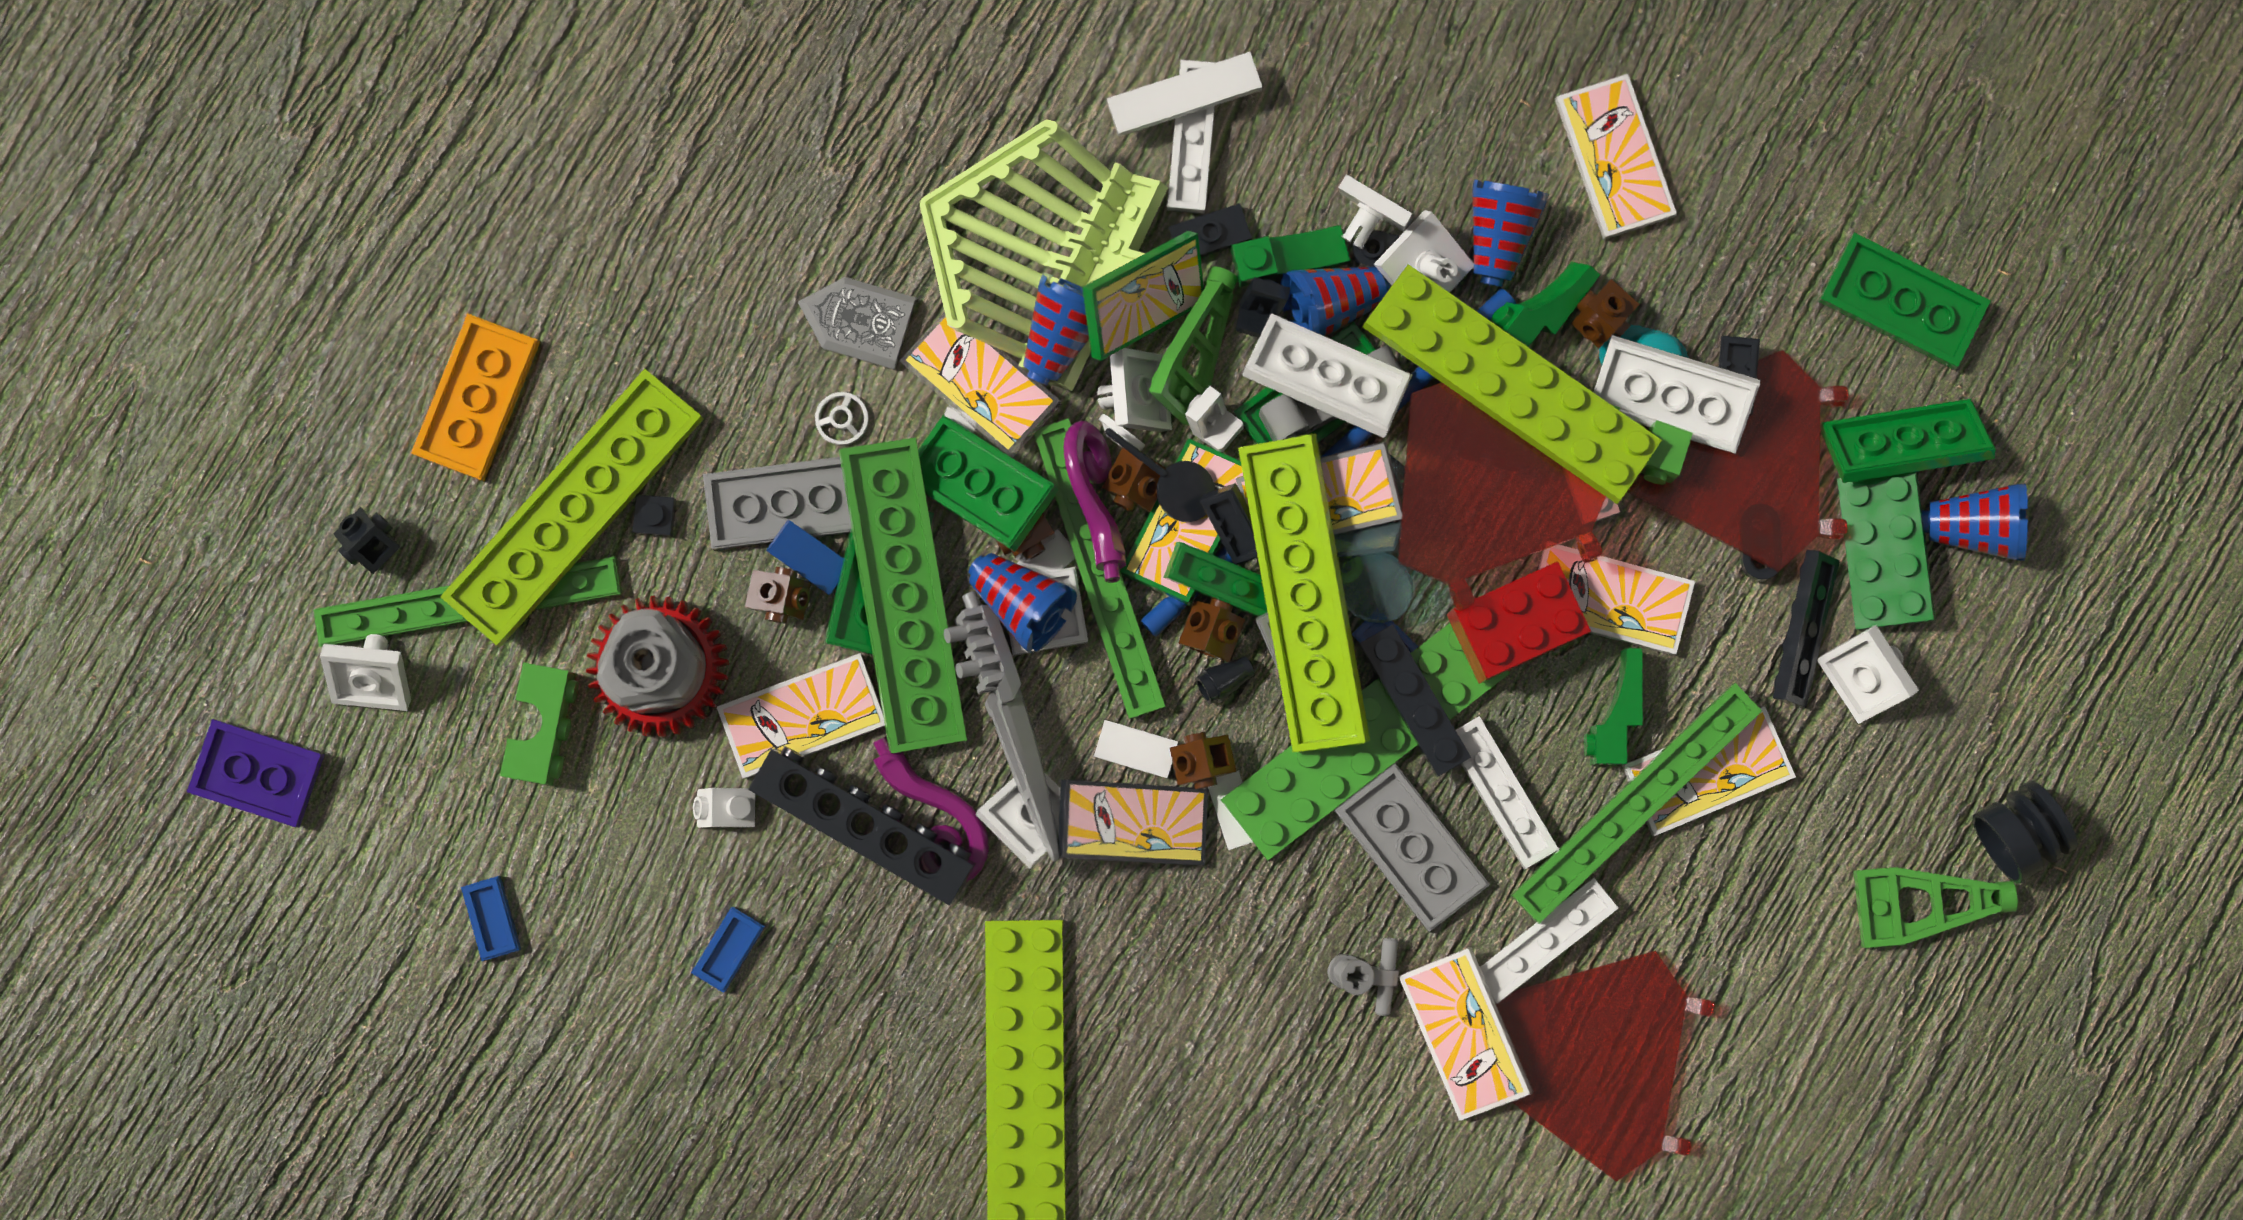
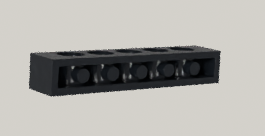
M784 746L782 751L779 749L770 750L748 790L949 906L954 904L976 865L975 862L969 859L972 854L971 852L951 842L949 847L935 840L938 833L923 824L918 823L914 828L902 821L905 814L888 804H884L882 809L869 802L871 795L861 788L851 784L849 789H846L835 782L838 776L820 765L815 770L802 763L805 757L787 746ZM794 774L802 775L807 781V789L801 796L793 794L789 789V780ZM828 793H833L840 799L841 806L835 815L827 814L822 807V800ZM861 812L870 814L874 820V828L869 834L860 833L855 826L856 817ZM895 831L903 833L908 840L907 849L903 853H895L889 847V837ZM927 851H934L941 858V867L935 873L926 871L922 866V857Z

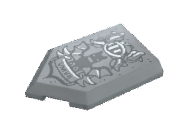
M843 277L798 301V304L824 350L895 370L917 298Z

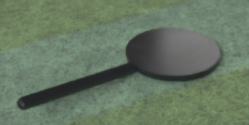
M1111 428L1105 430L1107 436L1160 475L1157 483V498L1161 508L1169 517L1180 522H1193L1206 515L1199 500L1204 494L1215 491V485L1211 475L1204 467L1195 462L1180 461L1163 469Z

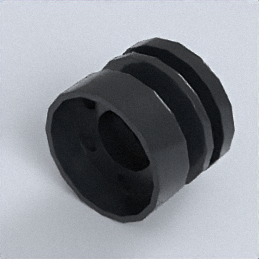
M2034 780L2021 785L2019 791H2011L2007 794L2006 801L2008 807L1999 801L1993 802L1975 813L1972 818L1974 829L1986 852L1997 867L2016 884L2023 883L2042 871L2043 861L2041 856L2049 862H2057L2061 859V854H2070L2078 846L2076 833L2066 814L2052 795Z

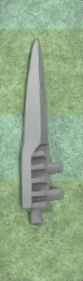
M976 591L969 592L962 596L966 609L962 610L954 620L955 627L944 629V638L947 643L966 641L968 648L964 654L966 659L972 658V660L956 664L957 676L959 678L978 676L980 682L976 687L978 694L990 692L985 702L989 717H992L1009 767L1034 826L1050 858L1056 862L1060 854L1051 800L1036 737L1020 689L1021 681L998 617L988 605H981Z

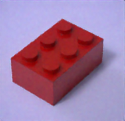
M1558 561L1457 606L1446 614L1479 684L1591 632Z

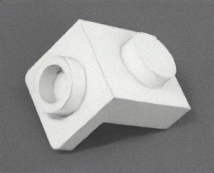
M1211 386L1202 395H1197L1190 402L1185 413L1192 433L1219 452H1223L1244 428L1243 422L1227 411L1221 393Z
M748 788L698 789L697 797L693 802V814L695 819H697V827H755V793L748 790Z

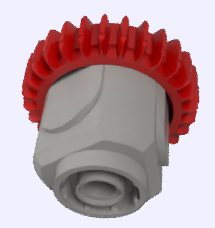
M656 596L650 597L649 607H646L641 599H635V611H632L625 604L621 605L623 613L621 618L612 613L608 615L614 624L611 628L603 625L598 626L599 630L605 635L604 639H591V642L599 647L598 653H587L588 658L597 661L596 666L586 669V673L597 676V680L589 683L588 686L590 689H601L602 693L594 698V701L596 703H604L606 701L609 703L603 710L606 716L618 712L614 721L616 725L620 726L627 719L630 720L627 729L629 732H636L641 724L642 734L646 737L651 735L653 727H656L659 737H665L667 726H670L672 732L678 735L681 733L679 724L681 722H684L687 727L693 729L695 725L692 716L696 715L705 720L707 716L702 708L705 705L716 708L717 704L710 697L713 693L724 695L725 692L716 686L717 680L724 681L728 680L729 677L719 672V667L729 665V660L718 658V653L727 650V646L725 644H714V640L721 636V632L719 630L708 632L707 629L712 624V620L706 617L698 622L701 610L696 607L687 614L688 603L683 600L680 601L676 609L673 608V598L668 596L665 598L663 606H660Z

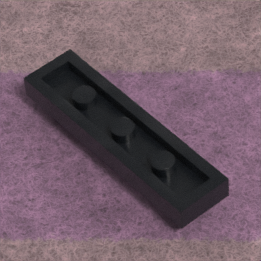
M1806 550L1805 559L1800 568V581L1796 598L1791 607L1792 615L1788 633L1783 642L1781 664L1774 681L1775 690L1773 698L1801 708H1807L1840 560L1816 550Z
M1394 625L1388 626L1359 643L1358 645L1436 777L1470 759L1471 755Z

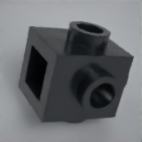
M362 507L354 514L345 517L340 523L339 528L333 533L342 545L338 549L340 554L354 566L359 562L372 574L400 548L389 533L393 529L392 525L378 512L371 516Z

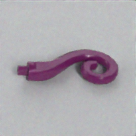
M1087 421L1075 422L1067 429L1064 438V459L1067 473L1090 530L1096 569L1104 571L1105 582L1120 581L1119 569L1126 566L1122 537L1114 519L1092 486V484H1102L1106 481L1112 468L1110 450L1103 435L1094 425ZM1083 443H1086L1092 452H1083Z
M887 736L875 741L873 744L879 757L873 760L884 780L893 789L910 799L949 813L962 825L969 840V852L972 853L969 859L976 863L966 882L974 879L982 870L989 853L988 833L984 823L976 816L977 811L957 794L917 775L903 752L891 753L889 751ZM937 825L931 828L938 833L935 839L938 842H946L949 846L951 842L959 846L962 845L963 838L954 827ZM927 851L922 857L924 869L931 873H935L940 869L942 862L938 860L935 852Z

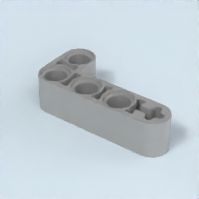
M1385 345L1367 354L1403 371L1389 345ZM1285 394L1265 404L1259 412V417L1272 441L1305 436L1337 419L1333 415Z

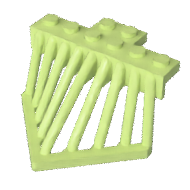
M1046 119L924 196L920 201L922 217L948 326L957 332L966 334L1020 358L1019 367L1029 372L1023 366L1027 343L1019 342L970 320L966 307L1028 336L1032 321L973 294L969 290L961 289L959 278L1032 312L1034 311L1036 297L975 269L961 260H955L952 248L1036 288L1039 286L1042 274L968 240L954 231L948 230L945 219L1062 274L1060 278L1083 287L1145 254L1138 251L1168 187L1159 180L1132 174L1119 163H1114L1110 171L1055 121ZM1053 141L1057 142L1103 184L1101 193L1094 190L1041 149ZM1025 159L1035 163L1092 206L1091 214L1079 211L1011 168ZM997 178L1083 231L1081 235L1063 231L988 192L982 186ZM963 198L974 200L1071 251L1072 254L1068 257L1044 250L960 211L952 205ZM1052 277L1050 282L1058 283L1059 279ZM1089 340L1058 381L1050 380L1049 384L1073 391L1091 353Z

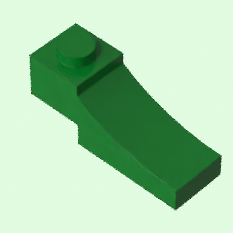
M1341 225L1286 236H1266L1233 244L1231 254L1239 286H1249L1254 277L1259 279H1275L1277 282L1281 281L1283 274L1291 270L1330 269L1349 264L1350 259L1345 240L1342 238Z
M1571 262L1550 285L1532 298L1520 304L1506 302L1504 306L1495 311L1491 322L1529 347L1540 331L1551 334L1557 333L1600 274L1591 265Z
M1626 648L1621 651L1619 676L1610 707L1600 725L1590 727V734L1585 733L1584 755L1585 757H1590V765L1621 766L1627 764V728L1643 726L1642 648Z

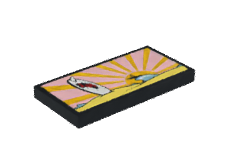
M1061 780L1058 828L1059 858L1205 866L1208 788L1195 790L1192 787Z

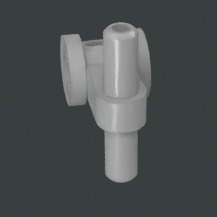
M1390 937L1383 939L1380 967L1370 966L1367 962L1349 954L1337 955L1328 966L1330 982L1334 986L1344 989L1353 995L1364 994L1372 985H1378L1375 1013L1381 1016L1390 1015L1393 986L1398 985L1399 970L1395 969L1398 940Z

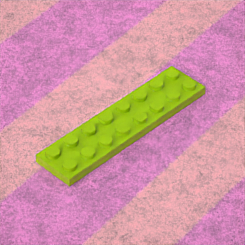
M1409 264L1404 268L1363 326L1364 329L1616 504L1621 501L1662 441Z
M644 368L440 597L496 646L501 648L704 420L703 417Z
M1316 434L1239 447L1292 751L1301 752L1366 743L1370 741Z
M1063 920L985 921L987 1220H1066Z

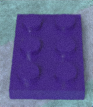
M212 719L187 793L300 828L325 755Z

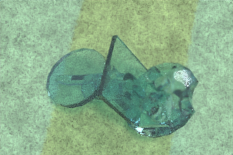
M1390 454L1405 517L1391 522L1334 534L1337 556H1351L1344 562L1340 571L1346 607L1355 616L1368 622L1385 623L1399 618L1407 610L1413 596V580L1407 568L1393 556L1392 551L1396 549L1405 518L1409 514L1415 499L1414 481L1407 468Z

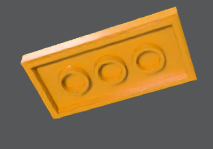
M467 314L411 454L484 482L540 341Z

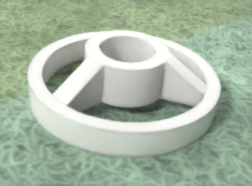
M837 392L827 396L820 402L815 413V424L820 435L826 441L840 446L858 441L864 435L869 421L868 412L863 402L855 395L847 392ZM845 397L841 406L833 408L829 417L820 420V413L826 403L834 398ZM851 399L861 406L864 413V423L860 432L852 426L853 415L848 409ZM840 411L848 414V420L844 424H837L834 421L835 415ZM832 424L838 430L848 429L854 437L844 441L834 440L822 431L821 426Z
M1102 414L1098 419L1102 423L1104 431L1107 428H1111L1140 451L1145 447V444L1125 428L1116 426L1115 421L1107 415Z

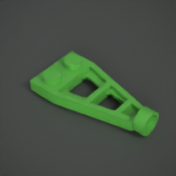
M1210 267L1204 281L1206 287L1163 355L1159 367L1152 377L1149 392L1185 425H1189L1185 413L1190 402L1197 395H1202L1211 386L1233 299L1232 292L1238 280L1234 273L1221 267ZM1209 313L1211 318L1205 337L1199 331V328ZM1192 344L1200 351V360L1194 378L1182 367L1183 358Z
M1897 867L1853 871L1862 948L1905 945L1995 913L2016 912L2017 891L2013 881L1990 883ZM1904 887L1926 891L1930 895L1932 911L1929 916L1912 923L1904 922L1901 919L1898 892ZM1944 889L1966 890L1969 893L1970 908L1965 912L1951 915L1944 914L1941 891ZM1992 893L1994 896V903L1991 899Z

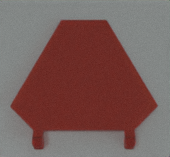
M1783 350L1758 360L1757 379L1761 380L1754 400L1753 415L1748 417L1736 454L1691 440L1680 475L1672 483L1666 482L1664 485L1655 484L1644 479V474L1639 473L1627 493L1777 572L1784 568L1817 537L1840 540L1847 533V521L1844 519L1819 520L1820 404L1830 407L1844 406L1848 400V388L1846 386L1820 387ZM1641 425L1642 427L1648 430L1649 427Z
M1439 383L1410 395L1399 564L1448 585L1453 604L1458 611L1469 608L1475 601L1472 590L1465 581L1467 578L1575 538L1583 562L1590 563L1602 555L1603 550L1592 529L1606 496L1445 384Z
M1656 951L1518 989L1496 1004L1533 1091L1530 1095L1511 1101L1513 1104L1616 1182L1660 1151L1685 1156L1689 1155L1691 1141L1681 1137L1664 1135L1684 1014L1689 1012L1712 1016L1715 1004L1710 1000L1687 996Z

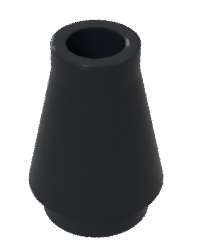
M1243 656L1234 661L1202 669V674L1197 676L1195 680L1201 695L1208 704L1216 701L1222 703L1247 680L1254 677L1255 671L1248 658Z

